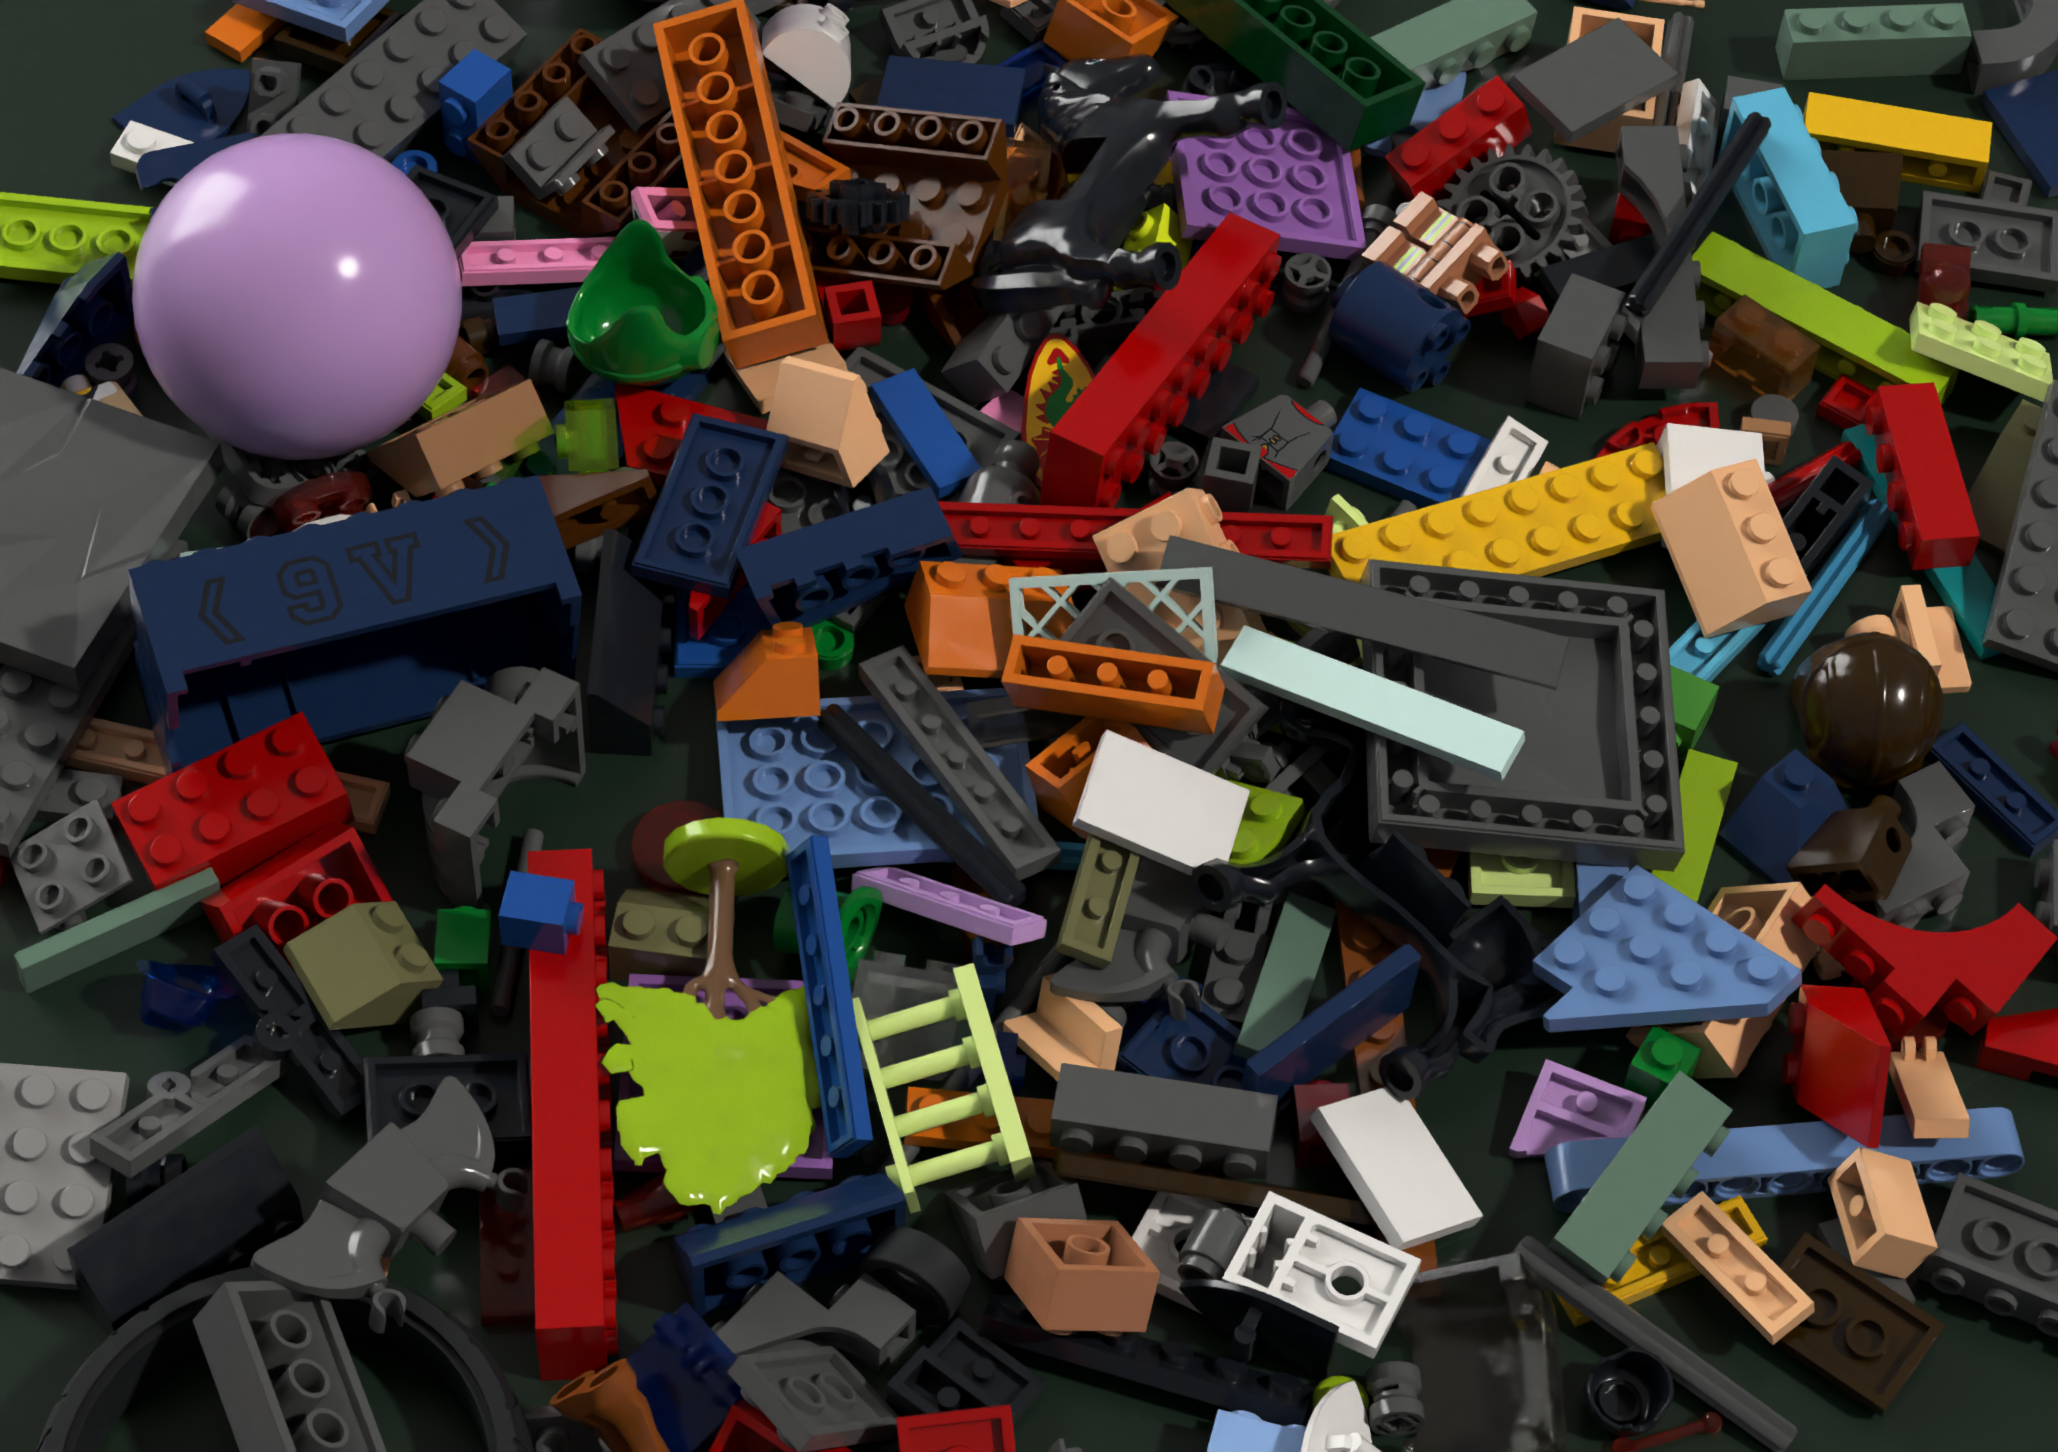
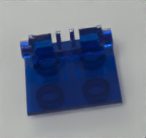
M686 1302L673 1315L667 1312L661 1316L653 1325L655 1332L627 1358L636 1372L637 1388L647 1398L656 1428L670 1452H693L725 1421L732 1405L744 1399L740 1392L741 1387L727 1373L738 1357Z

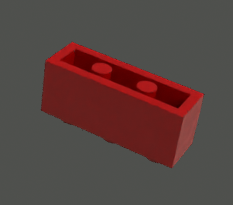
M1497 75L1384 157L1395 186L1409 202L1422 191L1434 198L1437 203V200H1442L1448 195L1444 188L1445 183L1455 185L1460 183L1455 172L1457 169H1462L1468 173L1473 170L1471 164L1472 157H1476L1482 163L1488 161L1487 154L1490 148L1495 151L1498 157H1501L1505 153L1507 144H1511L1514 148L1531 136L1533 131L1525 105Z

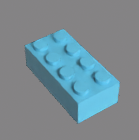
M1785 87L1733 97L1718 160L1750 113L1759 112L1762 117H1768L1771 121V127L1768 130L1767 136L1732 187L1768 260L1779 264L1786 270L1811 283L1821 286L1823 289L1840 285L1844 267L1849 262V250L1852 239L1858 230V218L1854 208L1848 206L1840 192L1836 174L1832 171L1829 172L1822 158L1821 148L1817 139L1811 138L1805 127L1800 107L1797 104H1793Z

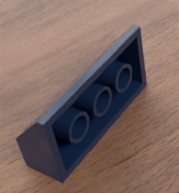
M883 1172L868 1177L856 1175L845 1179L836 1187L816 1193L813 1191L801 1192L792 1196L787 1202L765 1209L759 1207L749 1208L727 1221L714 1225L698 1224L688 1228L682 1235L673 1237L674 1264L695 1319L741 1305L743 1298L755 1284L760 1282L765 1284L777 1271L799 1287L859 1268L861 1261L880 1231L888 1226H905L906 1199L903 1191Z

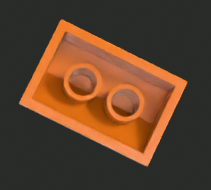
M919 561L904 608L925 674L1002 678L1013 637L1009 579L1013 577L1063 575L1062 569L1002 566L999 564H967L951 561ZM1057 586L1054 588L1063 595L1068 586ZM1041 587L1023 588L1025 609L1040 622L1056 601ZM1070 597L1068 601L1073 605V600ZM1061 607L1045 628L1057 639H1060L1073 623V616ZM1026 622V634L1028 636L1033 628ZM1040 634L1036 636L1038 638H1043Z

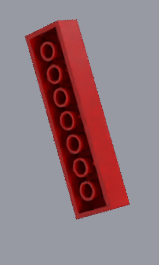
M1229 212L1181 271L1178 284L1172 290H1166L1050 431L1039 498L1040 504L1051 506L1115 507L1123 486L1127 482L1133 484L1143 468L1144 460L1149 453L1156 455L1159 452L1168 429L1172 425L1178 427L1181 424L1193 398L1200 399L1203 396L1215 370L1221 372L1225 368L1231 356L1232 348L1236 343L1244 344L1251 332L1255 319L1258 316L1264 318L1270 310L1275 295L1270 290V285L1277 275L1282 261V257L1277 255L1281 234Z

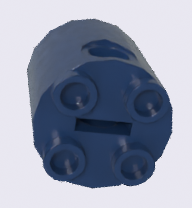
M1376 261L1347 277L1338 286L1331 300V307L1334 309V313L1330 321L1328 336L1332 343L1407 392H1415L1427 382L1436 386L1443 380L1450 368V362L1446 359L1454 346L1458 345L1465 338L1470 329L1471 322L1462 316L1460 310L1386 262Z

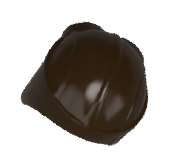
M1880 632L1860 633L1825 644L1802 662L1789 685L1790 699L1797 712L1803 739L1807 746V758L1830 776L1836 785L1854 789L1857 786H1868L1873 790L1895 788L1898 780L1922 769L1924 757L1934 744L1941 726L1944 699L1936 672L1929 661L1917 649L1889 634Z

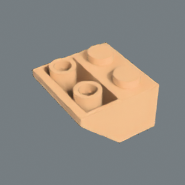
M787 356L781 361L766 428L767 431L788 435V449L781 467L854 488L890 452L882 432V425L876 417L868 397L865 382L859 374L821 365L816 362Z

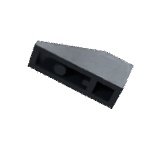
M1834 454L1783 518V523L1805 575L1835 545L1868 502L1874 481Z

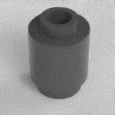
M1226 1207L1202 1211L1178 1255L1180 1265L1177 1272L1183 1281L1195 1279L1222 1281L1227 1268L1248 1231L1245 1220L1240 1214Z

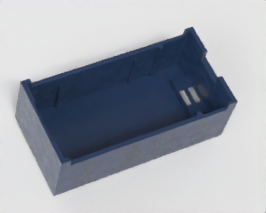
M539 475L526 478L511 477L492 486L475 490L459 489L448 496L423 502L411 500L402 503L397 508L375 513L359 512L345 520L323 525L307 524L293 532L271 537L255 536L241 544L219 549L203 548L189 556L167 561L151 560L140 567L128 569L131 609L136 621L138 640L134 641L136 677L166 775H170L301 711L319 743H324L433 716L434 709L439 700L444 695L450 696L461 680L484 690V684L489 676L496 671L508 667L523 666L535 668L539 671L545 667L575 681L582 593Z

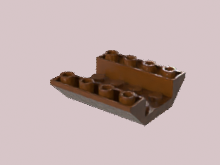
M581 27L513 93L512 97L467 139V146L506 196H514V202L580 238H590L620 229L633 215L631 191L636 187H661L683 164L672 110L635 134L579 65L578 60L582 53L603 41V39ZM567 95L598 131L610 124L616 132L604 143L609 148L608 152L592 166L587 167L584 164L576 172L581 179L562 196L553 192L538 200L501 157L558 100Z
M837 102L822 143L836 161L850 168L851 179L872 178L873 181L886 183V188H892V191H904V194H909L910 218H908V221H900V224L886 223V232L860 235H842L840 231L829 230V225H823V222H814L812 226L802 225L813 273L816 275L864 281L872 280V282L936 290H946L976 274L1008 191L1006 124L1003 119Z

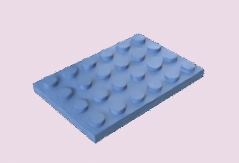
M1005 688L940 691L944 699L1038 819L1035 793L1025 767L1030 762L1023 707L1014 706ZM873 696L820 699V711L821 709H826L831 704H838L990 851ZM715 707L723 818L746 819L767 825L784 837L790 847V852L811 835L828 836L833 869L954 861L818 728L817 723L819 719L817 716L717 722Z

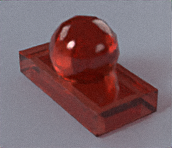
M1933 243L1923 244L1920 257L1918 302L1928 306L1931 303L1943 304L1954 310L1958 318L1967 321L1968 296L1971 291V247Z

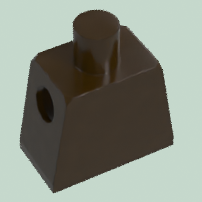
M1821 150L1822 158L1829 172H1834L1838 178L1840 192L1848 206L1854 208L1858 218V230L1853 236L1850 250L1855 253L1870 252L1877 245L1876 235L1892 229L1898 207L1903 154Z
M1877 795L1868 808L1837 810L1833 812L1785 867L1795 882H1800L1810 897L1826 884L1849 902L1886 900L1912 849V841L1898 821L1902 812L1901 807L1894 799L1885 795Z

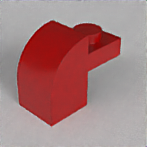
M814 275L828 338L836 350L843 352L856 350L858 347L870 348L879 346L881 342V313L872 280L864 281Z

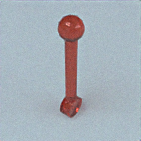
M1707 1412L1699 1421L1631 1441L1626 1437H1619L1613 1442L1611 1452H1636L1702 1431L1715 1434L1722 1428V1418L1718 1413Z

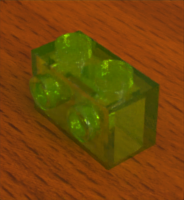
M614 398L564 401L565 423L556 424L558 459H568L569 472L594 473L618 469L619 458Z

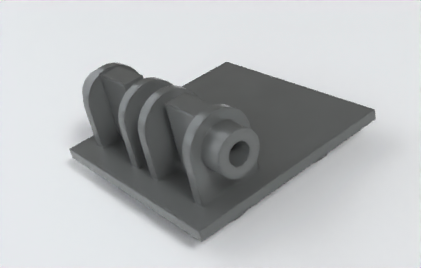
M97 798L18 844L11 858H9L38 930L42 935L53 928L59 931H66L84 923L87 919L84 910L133 882V878L100 801Z

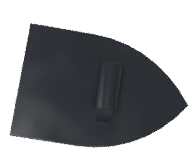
M1195 1279L1181 1282L1179 1289L1192 1305L1209 1321L1233 1338L1231 1356L1235 1361L1241 1363L1248 1362L1252 1358L1254 1350L1319 1382L1328 1378L1339 1326L1277 1297L1248 1286L1210 1279Z

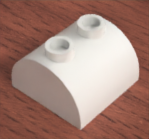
M827 3L824 8L812 4H796L786 7L772 16L763 27L762 54L835 108L837 102H842L851 81V44L848 35L849 31L845 27L849 22V18L830 3Z

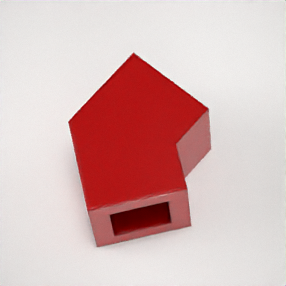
M1523 286L1516 289V307L1501 310L1503 324L1512 328L1518 341L1542 330L1550 316L1540 295Z

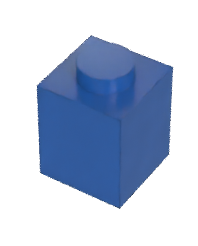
M510 871L498 915L501 945L565 955L570 934L579 935L584 914V904L576 902L574 880Z

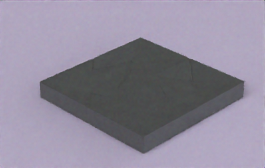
M0 367V663L80 691L132 611L128 569L140 567L151 560H165L224 468L220 443L100 401L88 399L85 396Z
M1368 559L1360 578V584L1570 638L1557 690L1362 640L1364 671L1523 730L1525 735L1524 744L1501 782L1365 730L1369 842L1386 844L1391 835L1398 831L1408 841H1414L1421 845L1422 848L1515 857L1524 856L1527 858L1630 868L1638 865L1643 869L1674 872L1685 853L1665 591Z

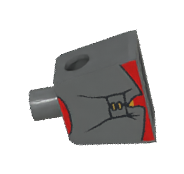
M1279 395L1226 423L1221 427L1220 438L1262 446L1256 489L1282 510L1286 511L1327 466L1330 460L1334 436L1330 427L1337 422V415L1333 407L1324 400H1318L1309 408L1304 409L1288 395Z

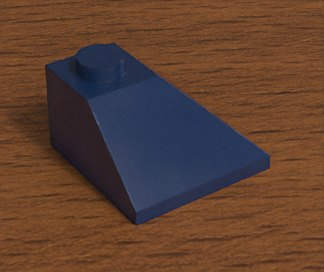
M1794 749L1759 779L1720 831L1717 840L1770 884L1795 882L1785 868L1789 861L1830 814L1837 810H1847L1848 808L1835 781L1797 749Z

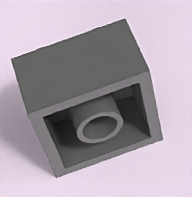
M1574 273L1571 274L1537 339L1525 401L1578 421L1587 403L1595 406L1605 381L1604 378H1601L1604 370L1608 372L1613 371L1621 351V345L1616 344L1615 341L1618 342L1628 321L1629 315L1622 312L1626 292Z

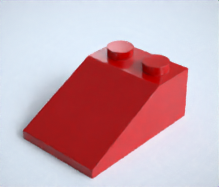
M1801 984L1798 1003L1791 1002L1789 1006L1788 1032L1794 1035L1792 1053H1784L1782 1063L1783 1084L1790 1086L1796 1104L1865 1147L1879 1149L1891 1044L1864 988Z

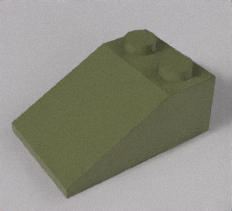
M2024 399L2003 429L1968 493L1980 534L1977 544L2003 557L2007 548L2042 411L2041 407Z

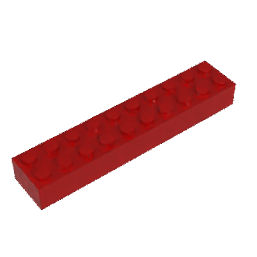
M592 848L527 851L528 873L574 880L576 902L584 904L579 935L570 934L565 955L529 949L535 1331L541 1381L571 1380L587 1371L593 1370L597 1374L608 1366V1356H619L618 1324L616 1320L617 1281L613 1213L615 1205L614 1178L612 1175L610 1072L601 1063L610 1049L608 1023H605L603 1016L595 1007L600 1001L596 988L600 984L607 983L608 974L604 869H593Z

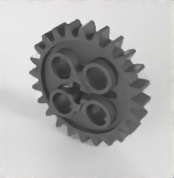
M1507 144L1504 156L1498 157L1495 151L1490 148L1488 149L1487 162L1482 163L1476 157H1472L1471 164L1473 170L1470 173L1462 169L1455 171L1460 183L1458 185L1445 183L1444 185L1451 199L1437 200L1436 204L1454 216L1465 218L1470 222L1477 217L1487 216L1478 225L1486 228L1493 244L1503 252L1507 261H1512L1516 269V286L1518 278L1524 277L1526 282L1532 287L1535 283L1534 273L1541 271L1542 267L1550 265L1553 261L1558 263L1566 260L1562 253L1564 249L1578 251L1579 246L1572 235L1586 233V228L1582 220H1580L1588 216V210L1585 203L1582 202L1586 199V195L1582 186L1578 185L1579 180L1574 170L1567 171L1568 168L1561 157L1553 161L1548 149H1543L1535 158L1530 144H1526L1520 155H1516L1512 145ZM1519 183L1515 189L1508 192L1504 191L1510 184ZM1483 195H1491L1508 215L1502 217L1497 205L1483 197ZM1552 209L1547 216L1535 218L1541 211ZM1520 217L1525 229L1540 239L1537 241L1531 239L1514 219ZM1514 242L1519 243L1513 250L1503 251L1507 245Z

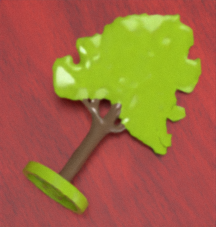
M721 817L696 820L680 826L664 842L663 868L671 880L688 890L709 895L707 961L701 976L691 979L685 985L683 993L673 992L670 988L655 989L642 986H621L615 982L600 984L596 988L600 1001L595 1005L603 1016L605 1023L614 1020L630 1043H616L613 1045L601 1063L611 1074L628 1071L633 1081L643 1087L644 1096L620 1100L616 1106L617 1129L620 1133L621 1146L629 1157L635 1161V1165L642 1166L646 1157L658 1153L666 1169L663 1179L665 1187L679 1204L686 1206L706 1204L711 1206L713 1214L720 1215L726 1207L733 1205L741 1196L752 1193L762 1183L771 1184L777 1177V1174L786 1172L789 1166L795 1163L798 1155L806 1153L809 1147V1136L811 1132L815 1131L816 1127L812 1109L821 1108L804 985L798 989L784 991L778 997L770 996L745 985L739 978L733 961L734 897L756 894L776 886L787 875L786 855L789 854L790 847L780 833L767 825L746 819ZM700 989L705 991V1001L703 1003H697L696 995ZM726 989L732 990L745 1003L748 1015L744 1019L731 1020L726 1015L724 1009ZM759 1000L768 1004L763 1007L760 1005Z

